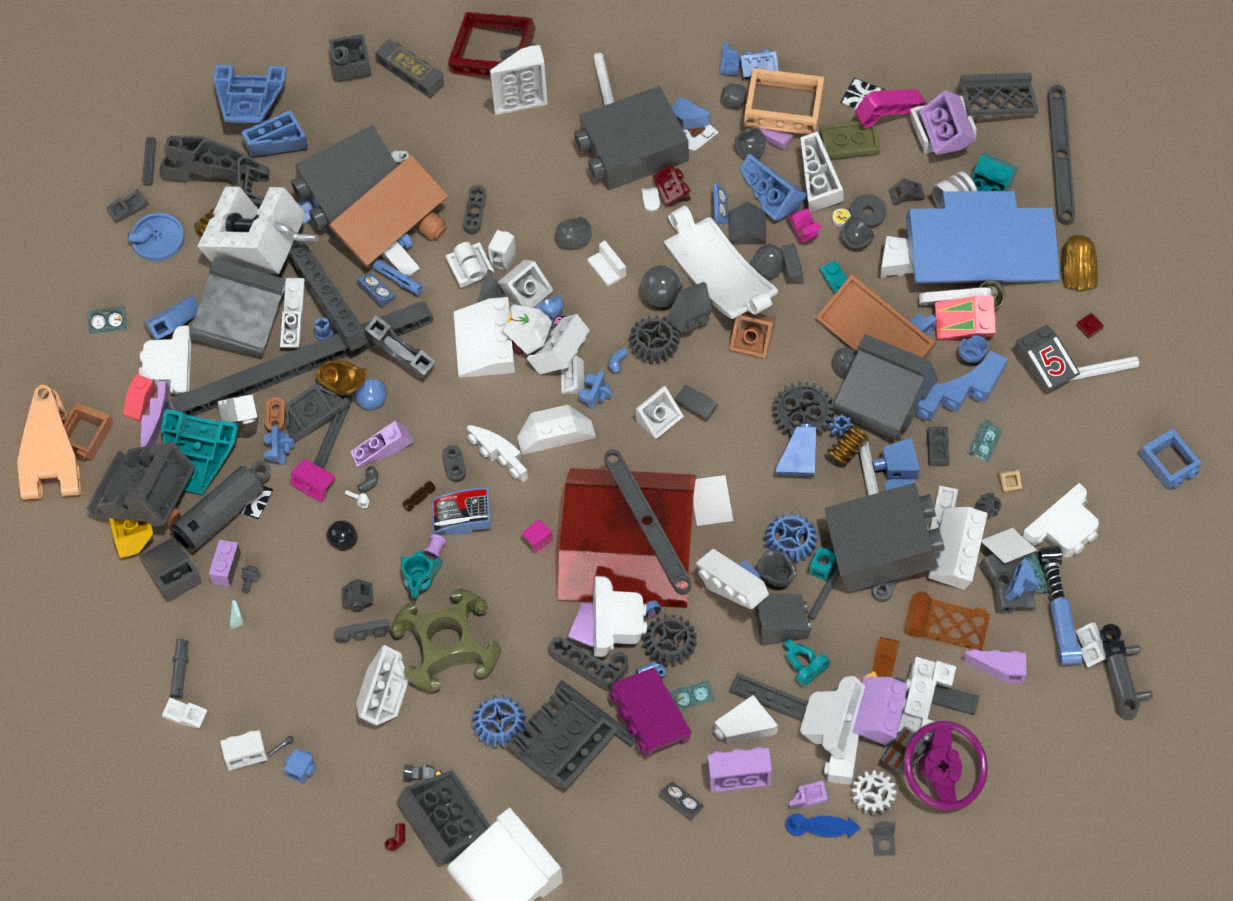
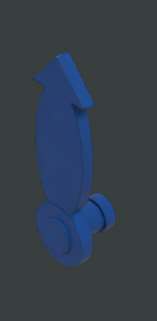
M796 813L790 815L785 824L786 830L793 836H801L809 832L820 837H840L848 834V838H850L860 830V827L849 816L847 822L842 818L834 816H816L807 819L802 814Z

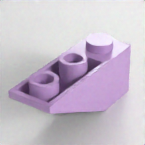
M394 421L350 452L356 466L359 468L395 454L414 441L407 426Z
M971 649L965 652L964 662L1003 682L1025 683L1026 653L1016 650L1010 652L991 650L988 652L978 649Z

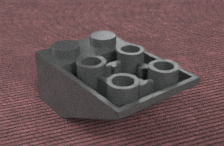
M174 537L140 555L141 560L167 601L202 582L196 567Z

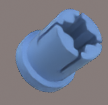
M321 317L315 320L314 335L316 339L320 341L333 335V329L329 325L328 319Z

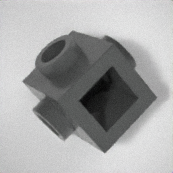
M355 579L342 587L343 605L351 607L353 610H360L374 601L372 583Z

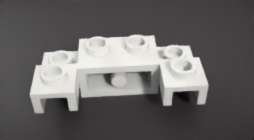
M919 657L913 659L909 679L906 678L904 682L908 686L897 736L904 726L916 732L924 725L935 722L927 719L935 685L951 687L956 666L940 661L932 662ZM933 731L923 736V738L928 740L927 743H930Z

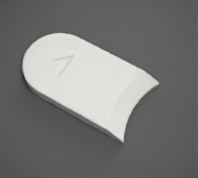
M658 187L641 188L645 209L651 212L658 210L660 207Z

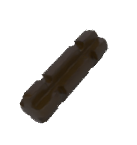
M431 481L426 482L424 487H420L410 496V499L407 498L403 501V507L407 511H411L414 505H418L428 496V493L431 494L435 491V485Z

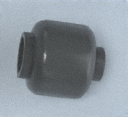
M729 83L727 87L724 86L721 100L724 101L726 106L741 108L743 104H747L748 93H746L745 86Z

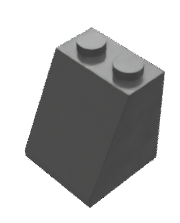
M769 593L765 599L754 607L762 646L783 643L788 639L795 641L809 638V631H812L811 620L806 618L808 606L807 602L802 600L801 594Z

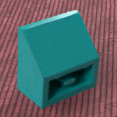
M984 153L980 155L971 180L975 184L977 191H1008L1019 167L991 154Z

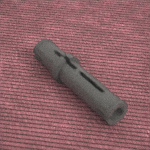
M184 639L176 640L175 655L172 659L174 667L170 697L174 699L183 698L185 668L189 660L187 657L189 641L185 640L184 643Z

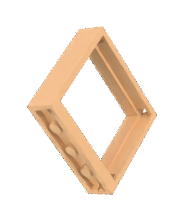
M753 68L745 109L744 126L801 134L815 133L819 118L824 77ZM756 84L816 91L813 117L752 109Z

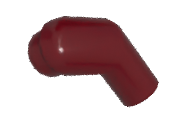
M403 823L395 825V836L386 839L384 843L389 851H396L405 843L406 825Z

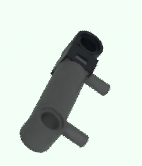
M1107 624L1102 628L1100 634L1106 657L1104 663L1107 664L1118 704V715L1123 720L1130 721L1138 714L1140 708L1139 700L1151 699L1153 693L1151 690L1135 693L1126 655L1140 653V646L1125 647L1124 640L1119 641L1121 637L1120 628L1115 624ZM1106 635H1112L1114 638L1109 639ZM1125 705H1129L1133 707V709L1128 710L1125 708Z

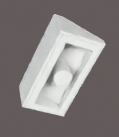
M577 355L573 356L570 365L566 369L561 370V392L563 395L579 394L582 388L585 389L584 361Z

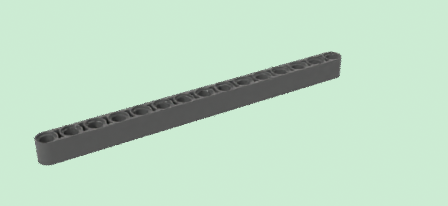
M418 302L380 317L392 327L398 336L427 326L434 319L426 302ZM371 321L361 324L362 327L365 329ZM338 333L173 397L166 402V407L168 410L196 416L218 407L217 401L250 395L317 369L327 361L340 360L376 346V344L367 338V344L351 351Z

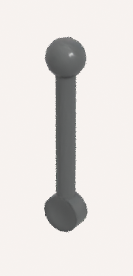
M288 736L283 743L267 753V758L285 745L293 743V737Z

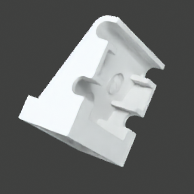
M511 808L499 815L497 821L447 868L448 873L471 901H534L539 896L545 897L563 883L561 867Z

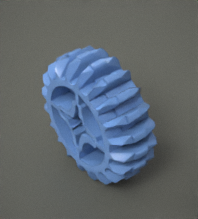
M792 512L790 516L783 513L782 518L776 516L775 521L771 520L769 526L766 527L765 545L769 547V550L774 549L786 553L798 563L800 557L805 560L807 555L812 554V549L816 548L817 531L816 528H813L812 522L808 523L807 517L801 519L800 513L797 517ZM781 530L782 536L777 541L775 536ZM805 535L807 539L805 543L801 545L800 539H802V536Z
M494 694L493 700L487 697L486 704L480 702V708H475L474 710L475 715L472 716L474 721L472 726L476 729L474 731L475 735L479 736L481 742L486 740L487 746L493 743L495 748L498 744H501L504 748L506 742L509 743L513 737L517 738L515 735L518 732L524 733L523 726L526 724L524 721L526 714L523 713V707H519V702H513L511 696L505 700L503 694L500 699H497V696ZM501 709H502V710H507V711H509L510 713H504V712L501 711ZM494 711L491 716H487L490 712ZM497 715H499V718L501 720V727H499V723H497ZM512 726L508 731L504 732L507 727ZM493 729L496 730L498 733H493L489 730Z

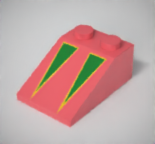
M975 296L935 302L937 340L970 339L972 335H979L984 338L994 337L996 333L994 296Z

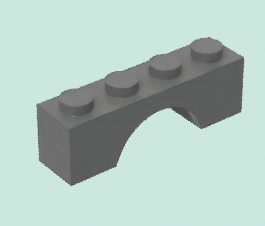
M377 315L364 329L368 339L421 380H424L435 366L436 361L421 349H416L402 340L392 327Z

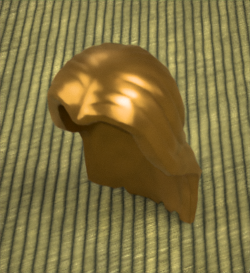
M1073 235L1066 241L1063 250L1064 287L1076 288L1077 290L1095 288L1098 282L1095 245L1087 236Z
M332 360L320 365L316 372V378L319 384L326 390H331L343 396L351 394L364 385L368 370L366 368H359L348 361Z

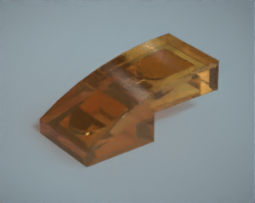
M880 637L872 672L875 671L877 677L892 678L900 641Z

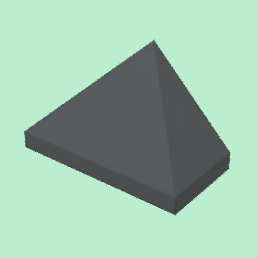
M487 270L477 300L478 302L490 298L504 297L491 270Z

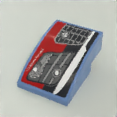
M489 487L452 492L432 499L433 534H468L476 529H491Z

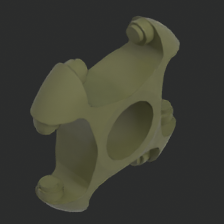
M461 588L451 592L453 601H456L458 604L439 612L416 615L415 612H418L416 602L406 603L396 615L391 627L393 636L400 638L404 635L406 629L412 630L424 650V661L420 668L414 666L404 668L405 678L415 686L433 692L439 690L441 685L439 678L436 679L435 676H431L457 665L479 663L475 667L476 676L481 678L487 676L496 665L502 651L500 644L497 641H493L488 644L487 648H481L474 640L468 627V615L472 610L479 614L488 611L486 601L473 592ZM451 629L457 631L462 636L455 646L447 649L437 648L430 643L431 638L441 630Z

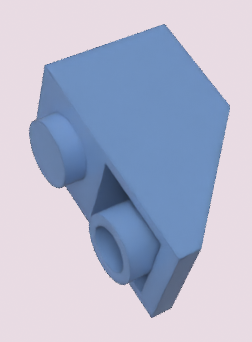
M680 97L672 106V110L683 130L709 126L710 113L706 109L696 106L692 101Z

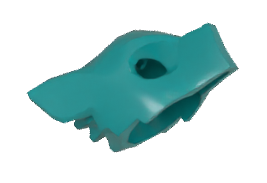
M422 550L409 557L404 558L403 555L400 557L405 586L411 590L412 598H417L420 591L430 587L435 574L443 563L441 558H437L435 561L432 558L428 559Z

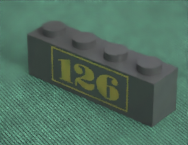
M388 39L375 52L376 61L379 65L429 99L444 86L441 71L429 66L425 60L417 58L413 52L405 50L398 42Z

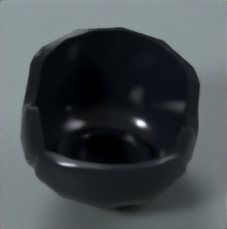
M342 520L335 521L329 526L326 538L331 546L336 547L340 551L351 549L356 544L358 535L350 522Z

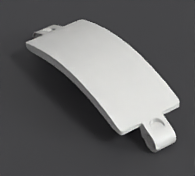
M685 205L670 213L668 218L678 234L665 240V247L694 285L702 282L707 284L710 302L727 317L734 319L746 311L756 315L772 306L770 298L778 294L777 288L761 276L739 254L710 217L695 224L691 212Z

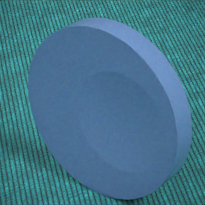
M153 213L141 218L131 231V233H139L142 226L146 224L153 228L152 236L146 242H131L138 256L152 262H160L172 258L181 250L185 240L184 230L179 220L166 213Z

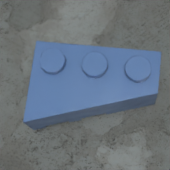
M291 110L241 131L244 144L251 157L308 149L306 136Z

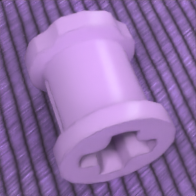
M431 534L428 547L423 552L427 557L436 560L440 558L439 553L447 541L439 535Z

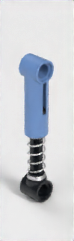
M1060 547L1039 548L1040 566L1045 568L1047 572L1046 577L1049 578L1047 583L1050 585L1049 591L1052 593L1050 596L1052 599L1050 608L1058 642L1061 666L1081 664V647L1077 641L1070 603L1064 597L1065 590L1062 588L1064 583L1061 582L1062 576L1059 573L1061 570L1060 565L1062 564Z

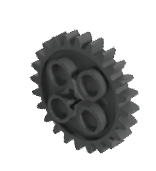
M799 381L798 386L791 383L790 389L784 386V392H778L779 397L774 398L776 404L772 405L774 410L772 411V416L775 417L774 423L778 424V429L784 428V435L790 432L791 438L796 427H800L801 424H811L812 427H816V432L822 435V428L828 430V424L832 423L831 417H834V412L832 411L834 404H831L832 397L827 398L828 391L822 393V386L816 389V383L809 386L808 381H806L805 385H802L801 381ZM809 397V398H812L813 400H811V401H806V400H804V399ZM788 404L795 405L792 408L787 407ZM814 413H817V414H819L820 416H818V417H813V416H811V415L814 414ZM801 420L802 423L796 424L794 421Z

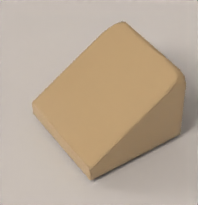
M1018 469L998 472L1003 492L1022 489Z

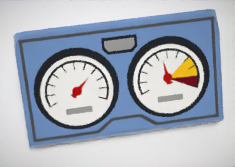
M714 183L715 223L728 224V194L720 185Z
M373 273L357 278L358 285L380 308H383L396 298Z

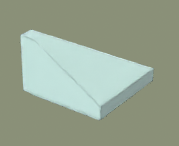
M235 600L232 601L231 629L242 626L244 623Z

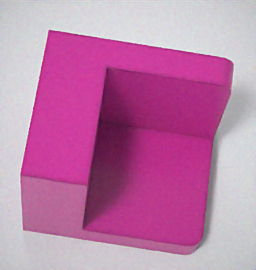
M540 519L522 532V535L532 545V551L535 554L553 541L552 532Z

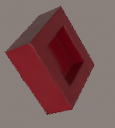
M1090 313L1078 321L1076 326L1089 339L1101 331L1104 325Z

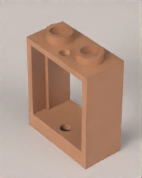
M76 402L63 425L68 438H70L80 419L100 426L88 449L70 442L78 458L92 461L113 422L109 414Z

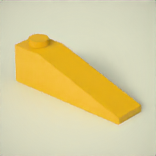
M109 518L114 542L120 558L139 553L153 535L152 526L149 522Z

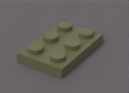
M860 121L820 126L822 142L829 159L880 153L875 124L868 128L863 127Z

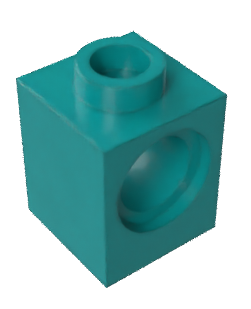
M818 547L809 566V575L827 582L836 564L835 553L831 549ZM820 561H826V562H828V563H827V564H821V563H819V562H820Z

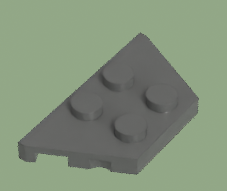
M314 384L285 404V413L287 415L286 427L288 428L289 438L297 442L351 405V402L331 390H326L324 387Z

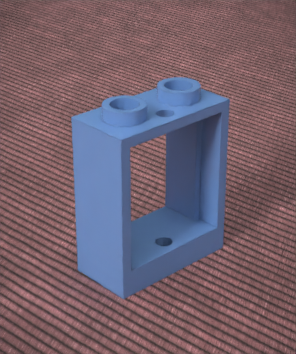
M1174 429L1144 445L1140 453V457L1167 490L1172 487L1177 488L1187 478L1192 479L1197 476L1201 466L1200 460ZM1171 445H1174L1189 464L1173 475H1170L1155 456Z

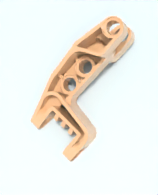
M40 385L34 391L17 460L22 500L42 498V479L58 478L60 480L61 497L81 495L79 462L62 420L67 419V414L58 392L46 385ZM44 388L47 389L43 392L40 398L39 391Z

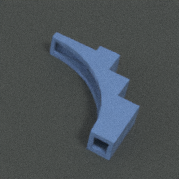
M990 351L984 361L973 371L958 379L935 384L927 398L919 400V411L916 415L923 420L932 421L941 404L949 410L959 412L968 395L977 401L986 403L1004 373L1008 359Z

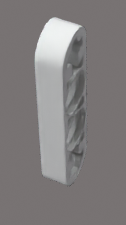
M973 288L919 294V304L930 306L935 305V302L975 296H992V289Z

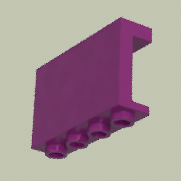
M655 667L612 683L609 692L610 700L616 704L621 719L625 720L630 735L634 736L639 751L646 758L650 757L653 751L677 741L681 745L689 741L692 732Z

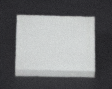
M666 386L660 388L635 408L636 422L654 439H657L684 417Z

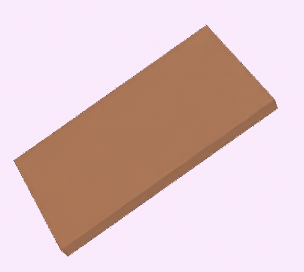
M410 155L336 218L329 227L367 267L442 203L448 195L414 157Z
M852 274L816 317L857 351H859L858 345L865 334L922 358H925L937 344Z

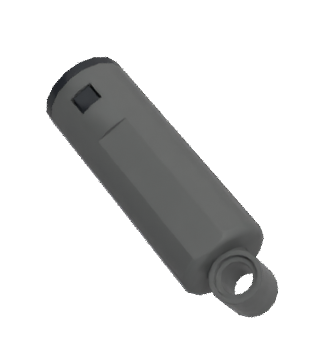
M258 460L254 462L250 470L245 466H240L169 527L178 543L190 553L199 548L263 493L264 490L261 483L267 481L271 470L270 465L266 461ZM262 469L265 474L258 475L255 470Z

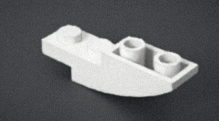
M286 278L284 311H282L281 348H300L305 311L304 278Z
M472 425L467 427V439L472 445L476 444L483 457H488L491 461L497 458L502 466H506L509 469L511 476L514 479L518 478L521 483L528 479L527 469L520 463L522 461L521 452L514 445L489 430Z

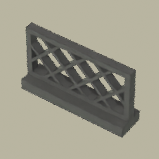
M1031 73L961 75L958 90L962 93L967 116L1038 113V106L1031 84ZM1018 90H1028V94L1024 95ZM984 91H992L994 94L989 96ZM1001 91H1010L1012 93L1008 96ZM967 92H975L977 94L972 97ZM1015 94L1022 100L1020 102H1017L1014 99H1012V97ZM998 95L1001 98H1003L1004 101L1000 103L994 98ZM981 96L987 101L983 104L977 98ZM1026 101L1032 105V108H1027L1022 104ZM991 102L998 108L991 109L987 105ZM1009 102L1015 107L1008 108L1007 106H1005V104ZM974 103L977 106H979L980 109L971 110L970 105Z

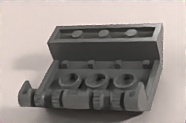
M560 686L555 691V694L550 696L551 701L558 710L555 712L549 704L544 703L542 708H539L529 719V723L523 726L532 737L529 741L523 733L518 732L515 735L517 738L513 737L509 741L508 746L522 762L550 784L567 789L619 729L604 717L601 720L596 718L573 700L572 693L569 690Z

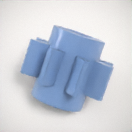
M843 414L837 418L833 417V423L829 424L832 436L836 435L839 439H842L843 432L850 434L847 428H853V424H850L851 418H846Z

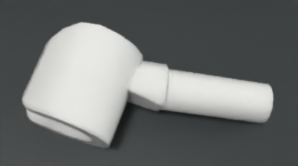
M348 490L345 491V495L358 500L357 505L359 507H368L369 499L366 494L361 493L359 495Z

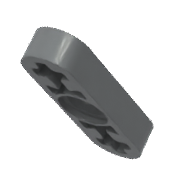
M475 185L469 190L463 224L465 232L470 235L477 234L481 228L486 191L480 185ZM479 192L478 201H476L475 195ZM472 207L480 208L477 213H472L470 209ZM472 219H474L475 225H473V227H469L471 225Z

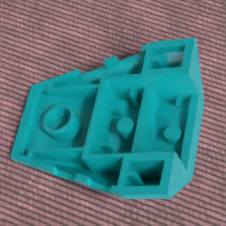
M165 409L161 425L163 443L173 441L195 466L183 491L204 495L235 444L239 424L190 416L183 412Z

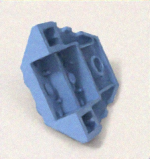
M215 65L213 80L224 121L261 123L285 83L287 66H269L267 75H235L233 65Z

